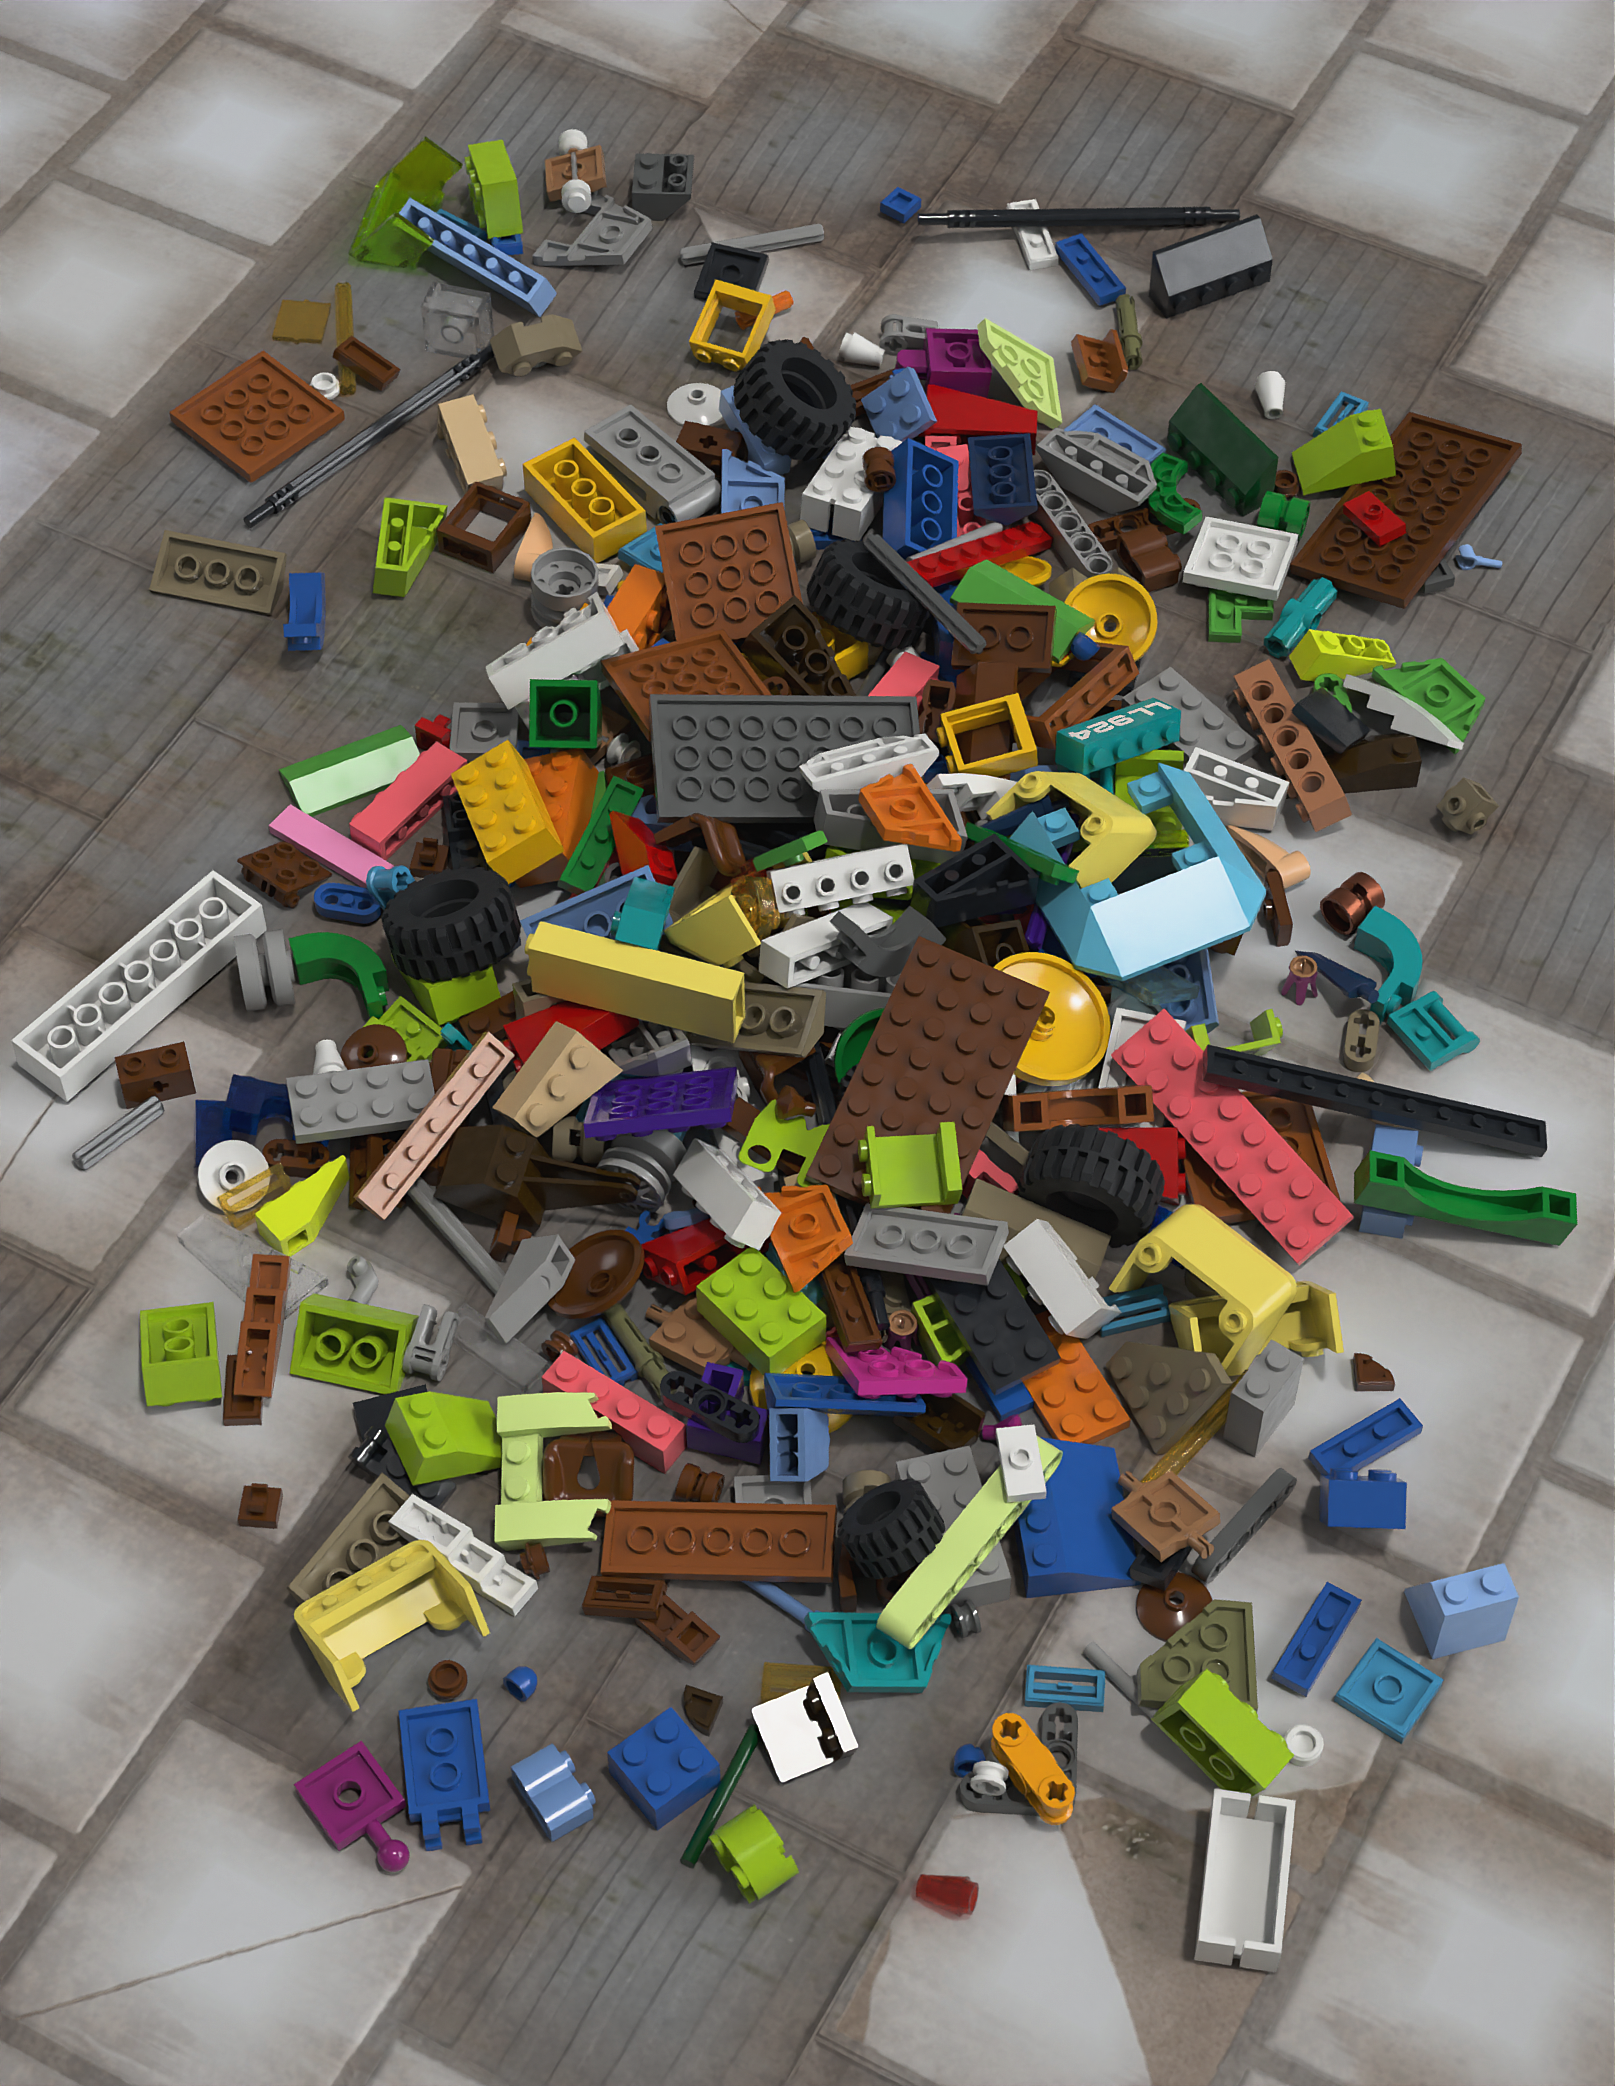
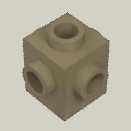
M1465 777L1457 785L1448 789L1444 794V798L1437 805V808L1444 815L1442 821L1448 828L1454 832L1460 830L1471 835L1483 828L1487 823V818L1499 807L1480 783Z

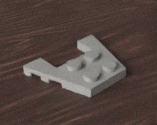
M598 191L592 192L591 204L583 212L596 216L572 245L545 239L532 255L534 265H624L653 229L651 219L627 205L624 207L617 205L614 198L609 195L603 197L598 194Z

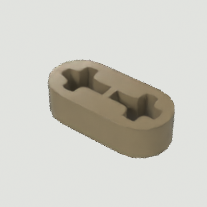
M1356 1010L1348 1019L1343 1063L1349 1070L1354 1072L1368 1071L1374 1064L1380 1021L1378 1016L1370 1010ZM1360 1024H1366V1035L1359 1034ZM1357 1047L1363 1048V1058L1356 1057Z

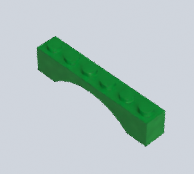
M1369 1150L1354 1172L1355 1204L1558 1246L1564 1242L1577 1226L1576 1193L1543 1186L1505 1191L1462 1187L1443 1182L1425 1174L1404 1157Z

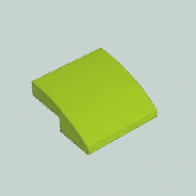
M402 996L391 1005L379 1020L372 1016L363 1026L381 1024L396 1030L405 1041L407 1062L427 1059L430 1062L435 1048L444 1049L447 1046L441 1036L440 1031L442 1028ZM372 1049L366 1053V1056L368 1058L373 1055L374 1050Z

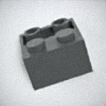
M636 153L632 187L633 209L647 216L651 221H663L691 200L694 155Z

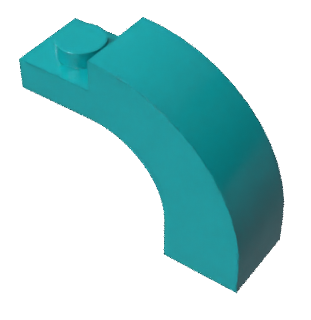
M1374 906L1358 927L1354 949L1378 961L1388 974V978L1378 990V1000L1375 1003H1371L1370 1011L1378 1016L1381 1025L1388 1014L1390 1015L1398 1010L1400 1004L1406 1006L1414 1001L1423 960L1419 943L1412 931L1396 916Z

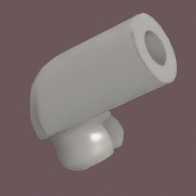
M355 1256L347 1264V1269L351 1273L352 1280L356 1286L348 1301L367 1304L378 1287L379 1280L371 1263L361 1256Z

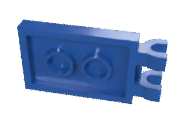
M477 1699L398 1710L410 1822L422 1821L426 1852L442 1849L440 1823L463 1820L466 1845L482 1843L479 1812L491 1811Z

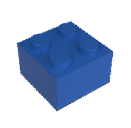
M1330 1468V1475L1320 1474L1319 1521L1328 1527L1406 1529L1407 1482L1397 1478V1473H1393L1392 1470L1369 1469L1368 1476H1358V1472L1353 1471V1469Z
M672 1707L665 1710L607 1752L609 1773L657 1831L717 1788L721 1781L720 1764Z

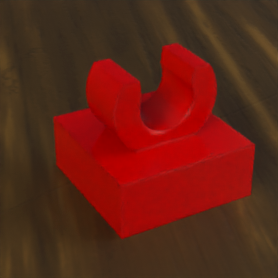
M441 714L433 722L421 717L414 725L417 747L428 750L434 743L438 742L450 749L451 729L447 728V726L451 723V719Z

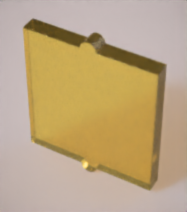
M308 299L304 301L282 300L272 335L273 341L294 342L295 344H322L332 308L331 303L310 302Z

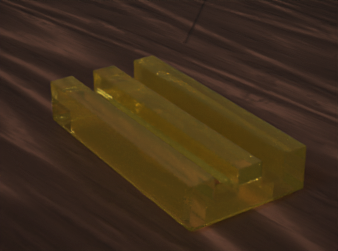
M279 1162L216 1197L232 1228L235 1229L255 1218V1213L263 1205L238 1219L234 1212L283 1186L285 1192L270 1201L276 1200L290 1190L292 1187L291 1180L285 1174L283 1166ZM272 1174H276L278 1180L229 1206L227 1202L229 1198Z
M764 1662L761 1704L790 1693L770 1691V1687L794 1689L796 1691L809 1686L813 1678L827 1672L840 1701L841 1681L833 1668L829 1666Z

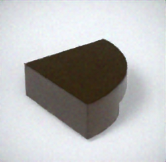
M686 1685L684 1690L686 1716L696 1730L706 1736H710L723 1705V1697Z

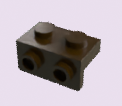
M955 1393L950 1397L920 1394L926 1405L925 1413L917 1417L894 1416L892 1422L936 1452H942L965 1446L971 1447L979 1438L986 1415L983 1411Z

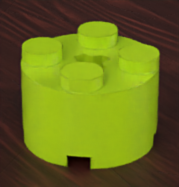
M755 1804L713 1831L714 1834L708 1837L716 1850L714 1853L727 1873L732 1872L737 1880L736 1885L749 1904L755 1900L759 1901L799 1873L792 1856L790 1855L787 1858L784 1856L785 1849L782 1846L784 1845L782 1839L760 1809L757 1810Z

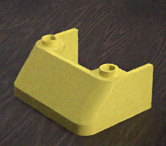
M1030 772L1023 776L986 812L992 821L1026 804L1039 801L1046 795H1049L1051 802L1067 798L1071 811L1085 820L1080 832L1084 841L1089 844L1069 865L1079 871L1075 881L1080 889L1107 878L1112 883L1155 840L1157 834L1156 828L1148 816L1080 773Z
M805 852L802 853L805 859L793 865L813 861L810 858L809 854ZM780 862L758 872L755 869L712 895L663 930L670 943L716 966L723 964L725 968H730L743 960V953L761 944L758 936L761 935L762 931L776 924L783 928L790 919L784 917V912H774L766 871L784 868V863Z
M1199 1204L1183 1205L1137 1243L1109 1289L1114 1293L1140 1289L1149 1273L1163 1271L1174 1258L1228 1301L1220 1313L1219 1326L1223 1334L1235 1344L1221 1364L1228 1376L1244 1374L1294 1300L1297 1293L1295 1279L1289 1272L1205 1207Z
M1296 1281L1297 1293L1294 1300L1257 1355L1261 1354L1271 1339L1287 1349L1300 1351L1302 1357L1324 1354L1323 1349L1326 1348L1335 1353H1343L1344 1348L1336 1293L1311 1281ZM1218 1294L1169 1304L1171 1322L1179 1348L1214 1353L1220 1363H1222L1235 1344L1223 1334L1219 1326L1220 1313L1228 1302L1225 1298Z
M417 1540L406 1544L303 1602L294 1612L297 1626L329 1684L352 1712L359 1709V1705L351 1688L356 1686L366 1673V1667L362 1659L424 1623L429 1622L438 1630L450 1631L468 1620L483 1637L490 1634L471 1584L427 1540Z

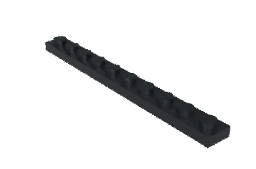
M1207 1044L1203 1052L1202 1081L1537 1157H1542L1547 1151L1546 1121Z

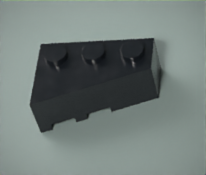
M992 834L916 878L913 882L911 907L930 920L936 928L1035 904L1039 875L1001 839Z

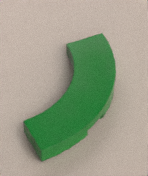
M1161 453L1150 465L1157 483V489L1145 500L1148 508L1159 521L1184 535L1202 521V510L1186 502L1176 490L1178 482L1188 472V462Z

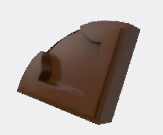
M1354 1353L1353 1366L1356 1391H1394L1395 1381L1389 1369H1385L1381 1364L1374 1361L1370 1355Z

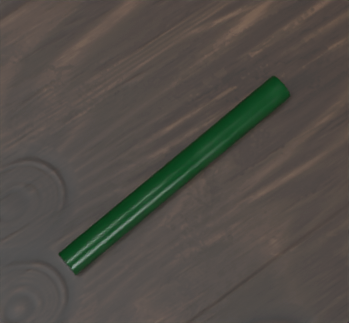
M755 1724L749 1725L680 1859V1862L687 1867H695L709 1840L708 1837L711 1836L761 1738Z

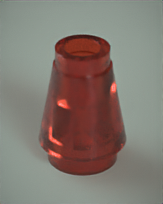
M920 1875L916 1886V1898L923 1899L958 1917H961L963 1914L972 1915L976 1907L979 1885L977 1882L970 1881L969 1876Z

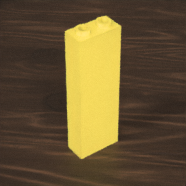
M540 921L535 934L530 933L527 938L525 954L529 955L527 975L531 977L532 992L734 1043L745 1018L743 972Z

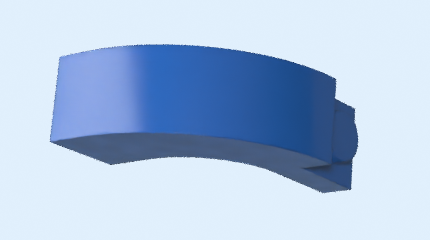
M289 573L290 614L288 624H283L284 637L288 638V651L321 650L325 635V573Z

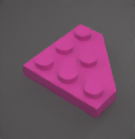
M839 1337L826 1338V1353L856 1394L863 1398L877 1399L881 1395L914 1398L917 1394L950 1397L953 1393H966L967 1378L956 1364L942 1360L936 1366L930 1361L922 1360V1354L899 1347H893L891 1352L880 1347V1349L845 1353Z

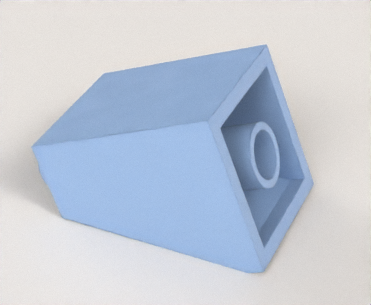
M1505 1563L1405 1588L1404 1591L1432 1659L1504 1641L1519 1599Z

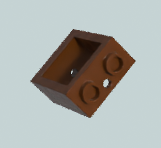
M475 481L438 527L439 552L494 573L526 533L531 522L530 502ZM480 511L509 522L494 542L465 531Z

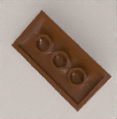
M977 662L957 675L955 710L1016 694L1018 665L1016 663ZM1009 720L954 734L964 765L1012 752L1013 732ZM1011 773L999 776L998 778L1010 780Z

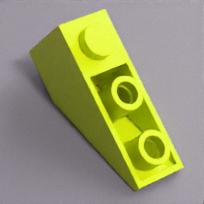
M1312 629L1308 630L1289 655L1300 679L1315 682L1319 675L1331 673L1341 679H1345L1347 674L1358 676L1371 673L1376 666L1383 665L1384 669H1388L1397 664L1388 644L1384 640Z
M342 1155L333 1162L325 1163L318 1172L304 1181L295 1183L288 1192L274 1201L265 1203L255 1213L259 1234L278 1255L291 1257L314 1242L350 1178L346 1157Z

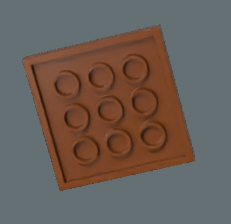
M264 350L169 412L170 419L175 425L250 483L345 420L344 411Z
M783 502L655 526L676 641L724 629L733 643L745 641L751 631L794 595L802 602Z
M724 629L601 660V672L649 742L651 741L648 702L650 694L772 695Z
M1241 1092L1340 1201L1313 1107L1254 1092ZM1186 1141V1159H1181L1180 1164L1183 1173H1186V1186L1191 1204H1199L1205 1207L1225 1224L1255 1220V1216Z

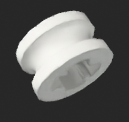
M980 1761L974 1764L973 1773L975 1776L971 1778L970 1783L973 1790L989 1796H998L1005 1793L1006 1783L1004 1781L1008 1779L1009 1770L1005 1766L990 1761Z

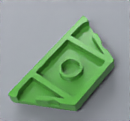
M1443 658L1429 659L1425 662L1402 663L1401 668L1384 670L1383 665L1374 667L1371 677L1381 686L1389 688L1417 703L1440 720L1463 743L1484 707L1486 698ZM1446 746L1453 754L1458 753L1460 750Z

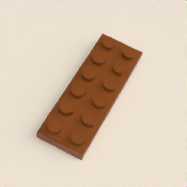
M609 1500L611 1502V1509L608 1514L606 1513L600 1571L602 1576L640 1579L833 1583L837 1523L836 1505Z

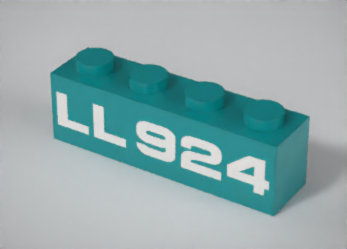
M1153 697L1057 731L1055 762L1076 773L1086 775L1177 742L1180 739L1181 710Z

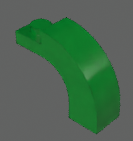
M329 932L309 933L288 938L292 961L300 985L324 979L346 981L360 992L369 1019L372 1016L378 1020L383 1015L382 1007L388 1006L385 994L386 991H389L387 974L381 959L369 946L347 935Z

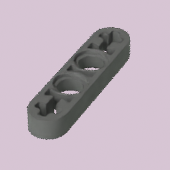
M1278 1468L1210 1542V1544L1214 1545L1213 1553L1210 1556L1207 1555L1206 1559H1203L1200 1555L1198 1556L1191 1572L1207 1584L1212 1582L1289 1497L1297 1483V1479L1283 1468Z

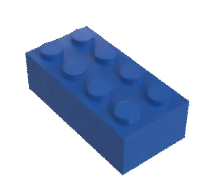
M907 438L891 450L894 456L893 468L896 474V483L890 490L884 491L883 539L905 560L910 556L957 537L959 461L910 438Z

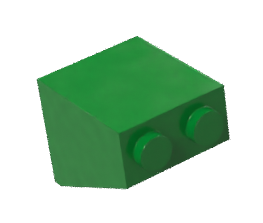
M530 679L529 747L597 748L602 743V704L598 680Z

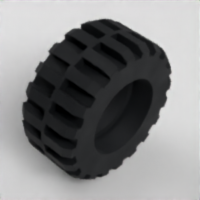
M775 340L764 344L736 377L733 390L735 407L740 410L739 416L743 423H747L749 431L754 436L757 435L762 440L761 443L766 447L770 446L775 449L776 453L782 456L788 455L793 460L803 459V461H811L822 458L830 452L855 420L856 401L852 397L853 390L850 384H846V377L843 373L835 369V364L831 360H826L822 357V353L816 349L811 350L807 348L806 344L801 342L795 344L793 340Z
M844 539L842 541H835L827 546L806 589L810 605L814 606V611L819 616L824 617V621L829 625L837 627L838 631L843 634H849L855 637V640L862 643H870L871 646L878 648L882 646L889 650H894L895 648L901 650L917 642L931 614L864 548L863 541L856 540L852 542L850 539Z
M467 866L460 867L457 870L450 868L442 870L441 873L435 875L433 873L426 875L424 879L418 882L413 881L407 885L406 889L399 890L394 895V899L388 901L382 915V926L397 968L412 979L420 980L422 978L426 982H434L438 979L450 981L452 978L459 976L461 978L467 977L472 972L478 970L481 972L489 968L491 963L499 962L504 958L505 953L512 951L521 933L520 919L508 882L497 872L491 869L488 871L484 867L471 869Z
M1070 1124L1067 1127L1058 1125L1047 1129L1034 1140L1018 1182L1019 1197L1110 1235L1111 1238L1108 1245L1111 1248H1120L1124 1244L1126 1246L1133 1245L1149 1233L1164 1191L1165 1181L1156 1160H1151L1150 1154L1145 1149L1136 1147V1143L1129 1139L1124 1140L1118 1137V1134L1108 1131V1133L1101 1131L1098 1127L1088 1126L1086 1128L1080 1127L1079 1124Z

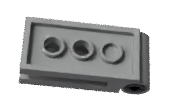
M632 405L625 407L584 431V441L590 445L586 447L587 451L655 520L659 518L662 524L698 518L721 504V486L715 479V473Z

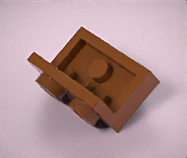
M1110 329L1103 341L1079 334L1075 335L1071 341V346L1082 385L1114 393L1128 374V366L1117 330Z

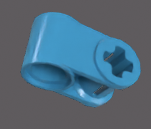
M402 865L394 866L392 869L375 866L368 871L366 877L369 893L374 896L383 910L388 901L394 899V895L399 890L406 889L408 884L415 881L409 869Z

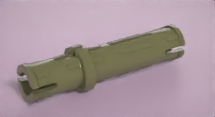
M1123 294L1115 300L1120 331L1119 340L1128 369L1135 370L1141 367L1143 363L1140 350L1142 347V337L1138 333L1134 297H1130L1129 294Z
M618 1303L604 1312L602 1318L634 1361L635 1370L638 1375L645 1377L658 1398L661 1399L660 1382L669 1373L663 1364L664 1359L659 1352L654 1351L637 1326L627 1315L623 1306ZM671 1388V1394L676 1393L677 1389Z

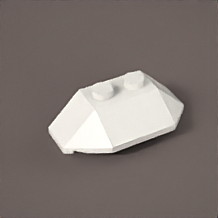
M916 734L914 737H882L819 753L809 759L807 763L800 765L799 772L810 786L819 793L820 790H857L871 783L879 782L880 778L888 774L894 778L902 774L903 766L907 764H913L920 777H922L939 756V749L926 734Z

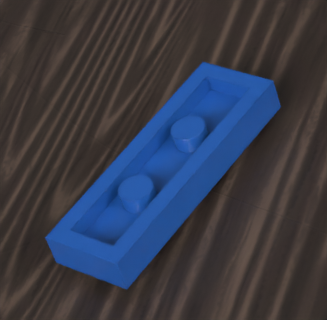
M1082 233L1056 242L1055 250L1058 256L1099 306L1115 301L1117 297L1126 293V287Z
M1399 1398L1310 1450L1308 1459L1322 1475H1330V1468L1353 1469V1471H1358L1422 1432L1423 1425Z
M1326 1582L1275 1667L1271 1679L1307 1697L1360 1608L1362 1600Z

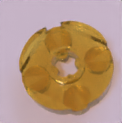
M740 877L733 885L730 895L736 896L737 904L761 942V940L768 938L771 929H777L780 923V913L774 907L772 882L767 877Z

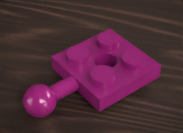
M362 1740L294 1784L295 1791L338 1851L367 1833L379 1849L377 1859L379 1865L384 1870L398 1872L406 1867L410 1858L408 1847L400 1840L391 1839L380 1824L405 1808V1799ZM347 1788H356L361 1792V1795L355 1802L344 1803L339 1799L341 1792Z

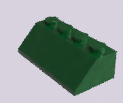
M1202 383L1196 385L1169 420L1167 443L1171 450L1177 452L1188 462V466L1192 470H1195L1206 480L1210 488L1215 489L1231 508H1234L1244 517L1261 508L1266 491L1274 492L1279 457Z

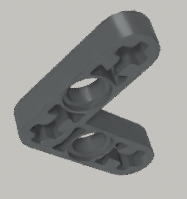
M1058 1702L1049 1705L1044 1710L1041 1725V1743L1051 1753L1062 1751L1070 1758L1068 1765L1060 1768L1075 1788L1074 1808L1077 1786L1078 1717L1073 1707L1066 1703ZM1057 1716L1063 1717L1065 1723L1063 1739H1055V1719ZM973 1771L966 1774L961 1781L960 1801L970 1811L1039 1816L1027 1799L1023 1802H1014L1009 1799L1006 1792L1010 1787L1014 1786L1009 1775L1008 1779L1004 1781L1006 1783V1791L1004 1794L999 1795L1000 1800H994L995 1796L982 1794V1798H974L973 1789L970 1786L971 1778L975 1776Z

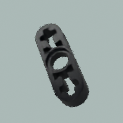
M672 1371L662 1378L660 1382V1395L666 1407L737 1443H748L757 1437L760 1423L759 1414L754 1407L683 1371ZM684 1387V1393L678 1391L675 1395L671 1394V1388ZM689 1397L693 1399L692 1404H689ZM706 1400H714L721 1407L713 1414H706L699 1409V1406ZM728 1409H730V1416L727 1415ZM744 1419L749 1420V1426L742 1425L741 1428L736 1427V1421L741 1423Z

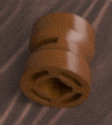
M884 447L868 449L862 456L866 487L874 492L890 490L896 483L893 453Z
M687 1463L678 1480L675 1497L684 1502L691 1500L696 1502H718L723 1490L725 1475L714 1471L706 1473L701 1471L699 1466Z

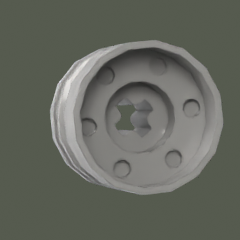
M561 547L550 549L539 555L532 564L531 612L534 620L542 628L545 626L557 627L564 619L563 614L572 608H576L579 611L584 603L589 605L590 602L587 598L598 591L599 570L596 562L587 553L575 548Z
M667 1129L653 1130L651 1135L644 1137H633L631 1133L618 1134L615 1139H612L610 1148L604 1153L596 1168L628 1173L639 1178L641 1185L637 1191L636 1201L616 1204L637 1213H643L646 1210L653 1213L661 1207L665 1196L669 1193L671 1183L676 1179L673 1174L687 1150L682 1142L673 1133L668 1132Z

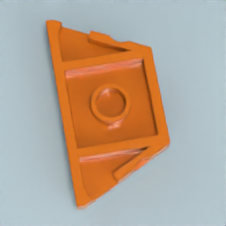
M913 764L903 766L902 774L895 778L888 774L880 778L879 782L871 783L860 789L858 801L884 841L953 852L960 851L961 837Z
M810 1185L803 1188L798 1186H782L781 1192L764 1193L782 1212L769 1238L794 1293L804 1288L853 1244L849 1229L828 1185Z

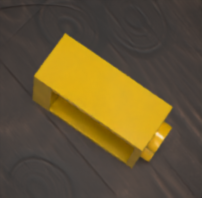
M715 280L689 340L693 356L704 363H711L712 361L722 364L731 371L742 370L759 350L776 309L772 296ZM722 307L757 316V320L742 353L707 343Z
M1018 693L940 714L941 727L936 728L941 748L946 746L948 748L950 756H946L945 759L949 774L967 773L999 777L1038 766L1037 748ZM1009 720L1018 750L964 765L954 734Z

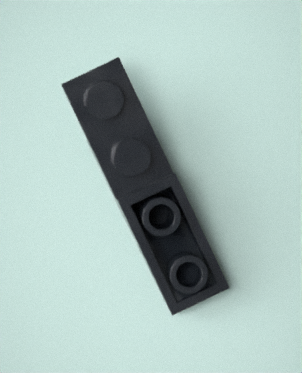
M456 792L452 795L443 796L453 870L467 866L471 869L484 867L488 870L486 859L459 793Z

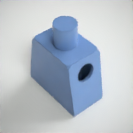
M769 1408L770 1481L807 1482L828 1469L830 1435L827 1414L808 1408Z

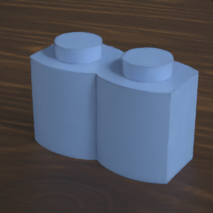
M553 1743L511 1766L512 1779L551 1842L593 1819L592 1805L596 1803L589 1786L585 1782L579 1784L572 1775L576 1769L568 1753L565 1750L559 1753Z

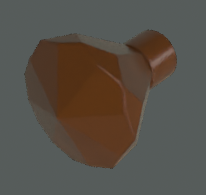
M786 1085L778 1095L775 1114L779 1119H787L798 1115L811 1118L815 1113L816 1105L805 1101L793 1087Z

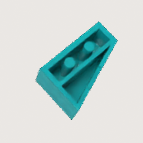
M634 877L622 912L615 911L610 932L611 935L616 936L615 940L658 951L675 887Z

